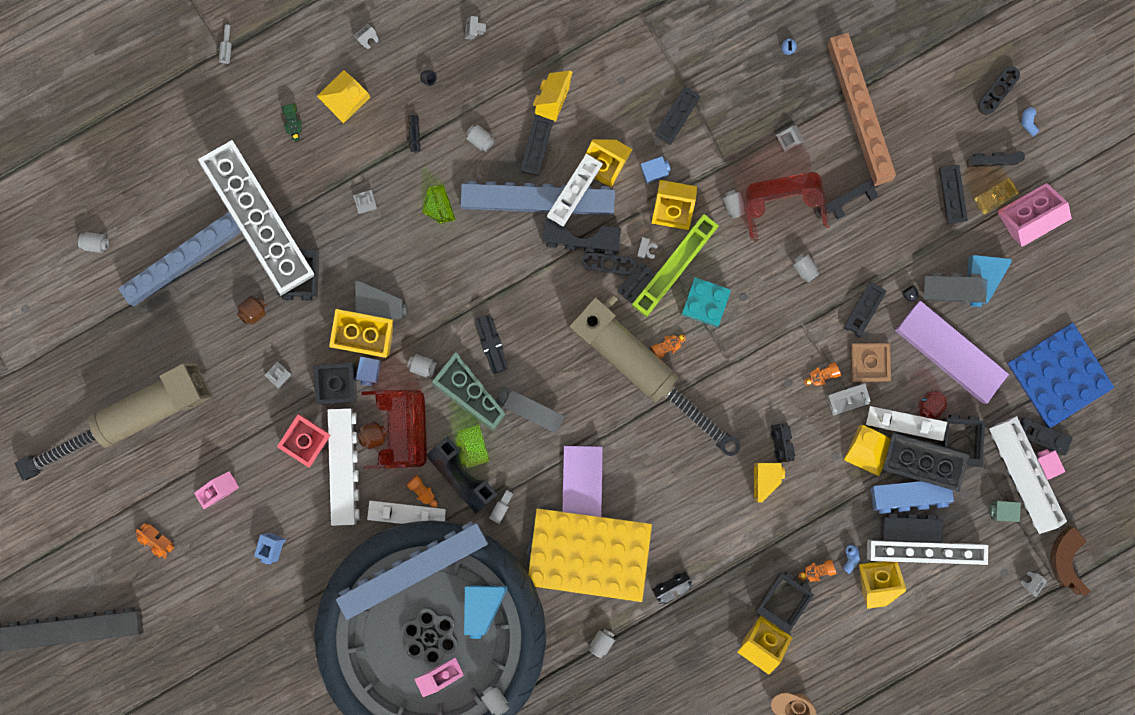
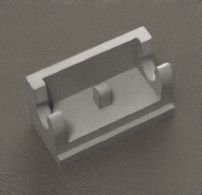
M866 384L857 385L826 396L832 416L868 405L871 402Z

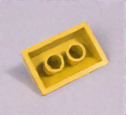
M336 309L329 347L386 358L390 354L393 337V319Z

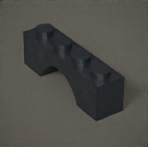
M545 219L542 243L546 244L548 248H557L558 245L565 246V250L576 251V248H582L587 253H595V250L603 251V254L614 255V253L619 251L621 228L602 226L593 237L581 239L573 236L565 225L563 227L551 219Z
M447 436L425 456L476 514L498 494L486 480L474 479L463 469L459 459L460 450Z

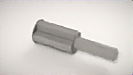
M229 24L225 25L223 42H220L218 62L223 64L230 63L231 43H229Z

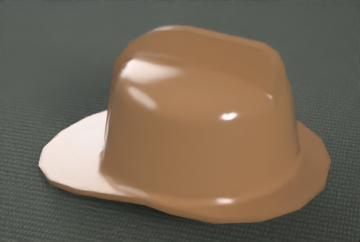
M781 693L776 695L771 702V708L776 715H816V709L810 699L804 694Z

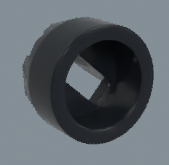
M424 70L420 74V80L423 84L427 86L435 84L437 79L435 72Z
M915 285L906 288L901 293L907 301H915L919 295Z

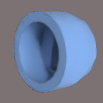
M786 39L781 45V50L786 55L793 54L797 49V44L793 39ZM788 42H791V50H788Z

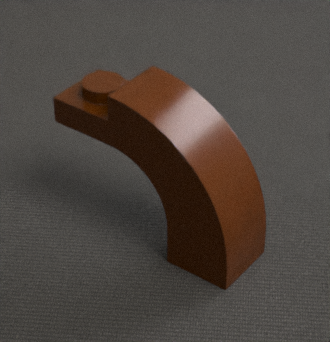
M1068 526L1059 534L1053 544L1050 557L1052 572L1061 586L1067 587L1070 584L1069 588L1075 595L1086 596L1091 591L1075 574L1072 562L1076 551L1087 541L1074 527Z

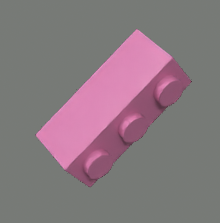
M1047 183L998 210V214L1011 237L1022 247L1072 219L1068 202Z

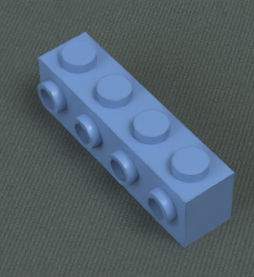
M923 481L880 485L871 488L873 511H879V514L891 513V509H898L899 512L910 511V507L925 510L930 509V505H937V508L949 507L948 504L954 502L952 490Z

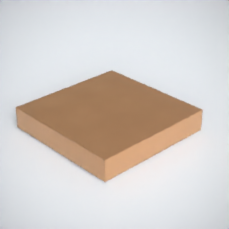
M890 343L851 344L852 382L891 381Z

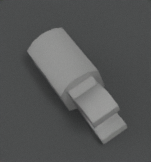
M506 490L501 501L497 502L489 519L500 524L509 507L507 505L513 496L512 492Z

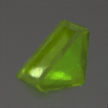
M444 184L427 188L422 213L439 224L456 220Z

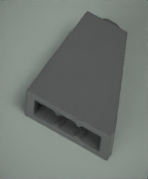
M355 281L356 313L393 320H404V315H407V304H404L402 299L360 281Z

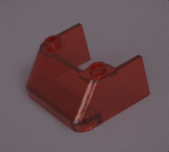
M809 172L750 184L746 190V215L750 239L758 241L755 218H759L764 214V201L801 194L807 206L812 208L820 206L823 225L826 228H830L821 176L816 172Z
M420 390L361 392V396H376V405L379 410L387 411L389 449H383L379 452L378 465H364V469L424 466L427 461L425 456L427 454L424 394Z

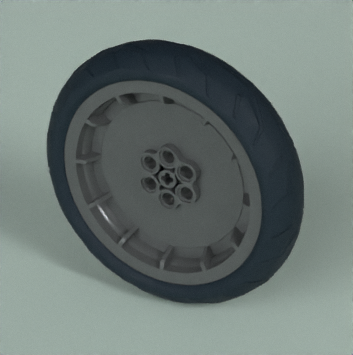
M445 521L404 523L377 533L354 549L336 569L327 584L319 604L314 631L316 658L321 677L329 696L342 714L495 715L489 711L481 699L484 696L482 693L492 686L493 688L498 687L508 701L507 705L510 708L502 715H516L529 699L538 681L546 649V627L543 607L531 578L516 557L500 543L484 534L489 543L488 545L346 620L336 601V598L340 597L339 592L348 587L350 590L358 587L356 583L365 578L369 581L375 578L374 573L385 569V571L392 569L391 564L400 559L403 562L409 560V555L413 552L420 550L422 553L428 549V544L436 540L438 543L444 541V536L452 531H455L456 534L463 531L462 526L464 525ZM465 586H507V592L487 634L482 635L481 639H471L470 635H464ZM423 613H430L433 617L432 621L425 622L422 618ZM442 620L450 621L451 627L443 629L440 624ZM408 625L416 626L417 633L414 635L410 634L407 631ZM427 632H428L429 634H432V633H433V634L435 635V636L433 637L434 641L431 640V639H430V640H427V639H426V637L428 636V635L426 634ZM451 639L454 643L453 648H446L443 644L444 640ZM412 644L418 645L420 653H412L410 646ZM431 651L436 652L438 660H430L428 653ZM456 658L464 676L438 692L423 697L414 679Z

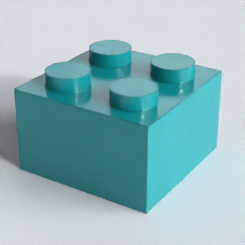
M695 277L681 315L717 328L731 290Z

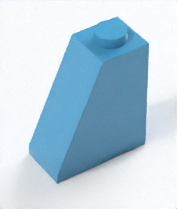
M977 255L969 257L967 277H970V274H981L983 278L988 280L986 303L989 302L1012 259ZM965 302L970 303L972 307H982V304H986Z
M465 586L464 635H470L471 639H481L482 635L487 634L507 592V586Z

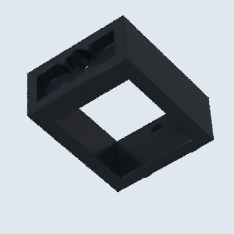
M299 249L305 259H312L314 276L312 277L311 292L288 291L280 296L282 300H293V297H301L303 301H312L313 297H318L319 251Z
M948 415V418H942V421L947 422L944 440L941 441V444L948 446L949 424L976 426L974 459H969L967 466L983 467L985 421H980L979 417L968 416L967 420L960 419V415Z
M786 571L785 574L778 573L755 608V611L789 634L814 594L810 592L811 587L803 582L799 585L794 581L796 577ZM782 579L805 594L787 622L764 608Z

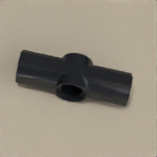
M491 315L475 319L481 337L480 342L484 354L487 355L492 373L496 374L508 370L502 351L503 346L499 334L496 333Z

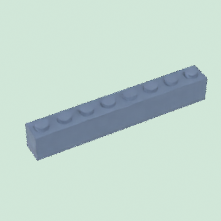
M466 181V184H462L461 208L469 210L549 213L566 185H562L561 188H555L553 184H543L542 187H535V184L532 183L516 186V183L506 182L504 185H497L496 182H485V185H481L477 181ZM589 186L572 214L614 215L615 190H611V187L601 186L600 189H592V186ZM563 201V203H564L565 205H567L568 207L571 206V205H569L568 203H566V202Z
M228 212L118 289L128 304L136 306L240 234L241 231Z
M472 521L462 526L463 531L457 534L455 531H452L445 535V540L440 543L436 540L428 544V549L422 553L420 550L413 552L409 555L410 559L405 562L402 559L391 564L392 569L388 571L382 569L374 573L375 578L369 581L367 578L356 583L358 587L350 590L348 587L339 592L340 597L336 598V601L346 620L488 545L489 543L478 522L476 524H473Z

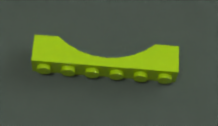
M703 214L671 257L634 301L632 307L647 318L719 225Z

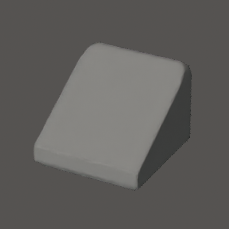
M797 125L791 126L776 135L784 152L805 142Z

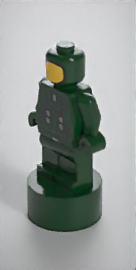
M289 104L281 107L282 113L285 114L287 123H284L283 126L287 134H293L291 135L292 140L296 142L300 139L297 133L302 131V121H297V105Z

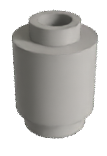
M478 124L475 127L472 125L466 132L468 136L466 140L479 150H484L485 152L490 149L495 141L492 135Z
M735 190L725 193V198H722L728 215H731L732 219L745 215L746 206L741 193H736Z
M85 232L79 235L78 247L84 251L103 253L108 249L109 240L105 234Z
M801 254L794 259L795 264L793 267L807 283L820 274L818 272L819 268L809 254L806 256Z
M415 354L414 357H410L407 367L410 368L409 372L427 378V376H433L437 363L433 362V359Z
M606 628L603 631L599 629L590 643L589 651L602 659L615 642L613 638L615 634Z
M490 686L482 693L484 696L481 699L492 714L502 715L510 708L507 705L508 701L498 687L493 688Z

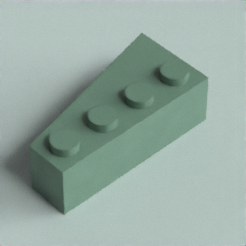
M455 352L432 381V385L491 431H494L505 417V413L462 361L457 352Z

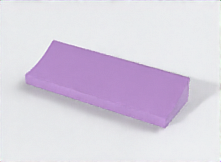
M918 301L895 329L899 335L983 404H987L1009 375L921 301Z
M564 446L563 512L601 517L603 447Z

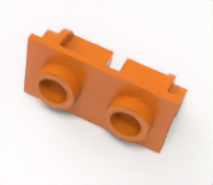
M144 523L140 527L142 531L136 530V539L145 546L147 544L151 547L153 554L159 558L162 556L166 559V552L170 553L175 548L172 545L173 543L164 535L157 540L155 537L159 534V531L150 524Z

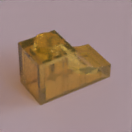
M1009 177L977 196L974 200L978 208L985 215L1018 195L1019 192Z

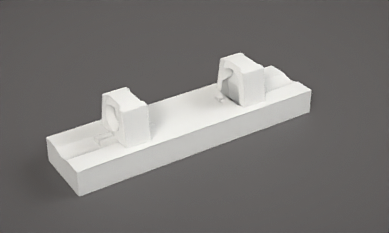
M586 154L547 217L564 227L603 163ZM563 201L566 202V203H568V204L571 205V206L568 207L567 205H565V204L563 203Z
M870 406L866 425L943 441L947 422Z
M369 501L367 520L399 524L418 521H445L446 509Z

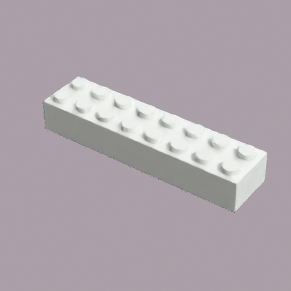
M233 140L199 158V164L280 296L314 276L313 271Z

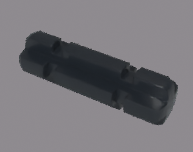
M409 115L410 151L420 152L418 115Z

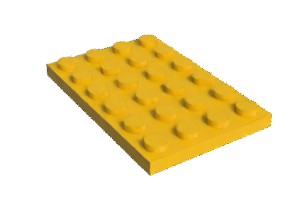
M537 508L528 575L535 587L643 602L652 524Z

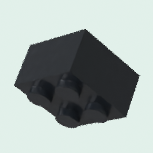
M354 363L314 365L316 404L358 402L356 367Z

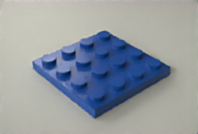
M1070 323L1007 363L1048 428L1055 426L1115 388L1074 323Z

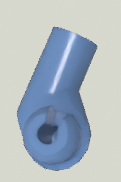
M1029 107L1022 113L1021 124L1033 137L1040 130L1034 124L1036 110Z
M854 545L846 547L848 561L842 569L848 574L860 562L859 550Z

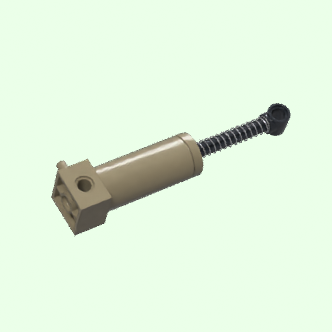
M611 295L605 303H602L595 297L569 326V329L588 346L591 345L648 398L650 397L654 403L660 398H668L670 402L672 401L674 405L682 410L681 412H684L689 419H692L700 429H703L708 436L712 437L711 439L715 440L716 446L723 454L728 456L736 455L741 447L738 439L732 437L728 432L723 433V430H720L716 424L712 423V420L704 416V413L702 414L697 409V406L694 407L693 403H690L685 396L683 397L678 392V389H674L676 386L675 382L680 376L673 372L668 365L615 319L616 315L612 313L610 308L618 298L615 295ZM595 318L598 324L595 327H590L587 324V320ZM728 441H732L735 444V448L731 452L725 449V444Z
M183 363L160 375V380L92 414L88 419L90 430H86L85 433H81V435H77L73 439H68L67 442L64 441L63 444L51 448L50 451L47 450L46 453H42L38 457L31 455L15 462L14 465L22 481L39 475L43 466H48L53 461L56 462L59 458L61 459L66 457V455H70V453H74L75 450L78 451L79 448L91 444L92 441L95 442L97 440L101 446L108 448L180 410H189L213 398L197 363Z

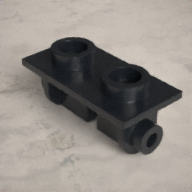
M641 262L617 292L632 303L656 274L651 271L650 267L645 266Z
M788 423L771 425V437L774 441V454L777 463L794 461L793 443H786V440L792 439L790 426H788Z
M686 571L674 575L673 578L666 582L659 583L652 591L659 604H665L676 598L673 593L675 590L680 596L691 590L693 584Z

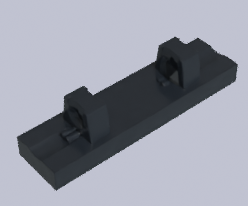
M871 179L815 211V215L820 219L832 212L835 218L839 220L845 216L841 207L863 194H866L870 202L878 198V194L874 189L877 186H874Z

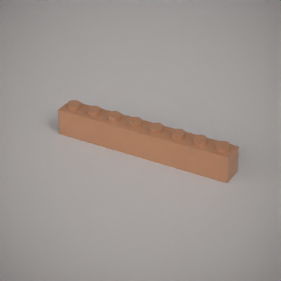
M849 33L832 37L829 40L828 49L873 184L877 186L891 182L895 178L896 173Z

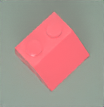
M298 414L277 447L310 468L331 435L305 416Z

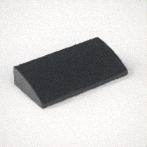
M894 431L883 470L959 492L970 452Z

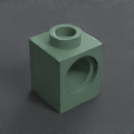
M993 501L989 508V514L992 516V520L1020 522L1021 503Z

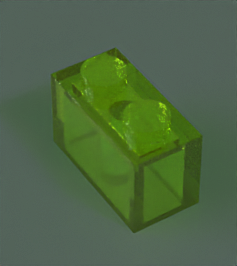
M480 425L457 431L458 435H455L457 447L461 446L463 452L460 454L462 465H466L469 468L490 462Z

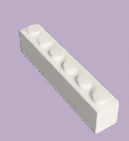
M328 409V433L331 435L329 437L331 526L355 525L357 520H360V510L356 509V501H359V489H356L359 473L358 470H355V463L358 462V451L354 449V443H357L358 440L357 432H354V424H357L356 412L353 413V409Z
M1018 417L1002 421L989 428L991 437L998 446L1000 456L1007 465L1008 472L1016 484V489L1020 493L1024 506L1029 512L1038 533L1041 534L1057 529L1066 523L1067 520Z
M867 540V559L870 561L988 565V545Z

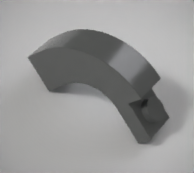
M504 386L496 399V403L499 406L554 433H557L565 417Z

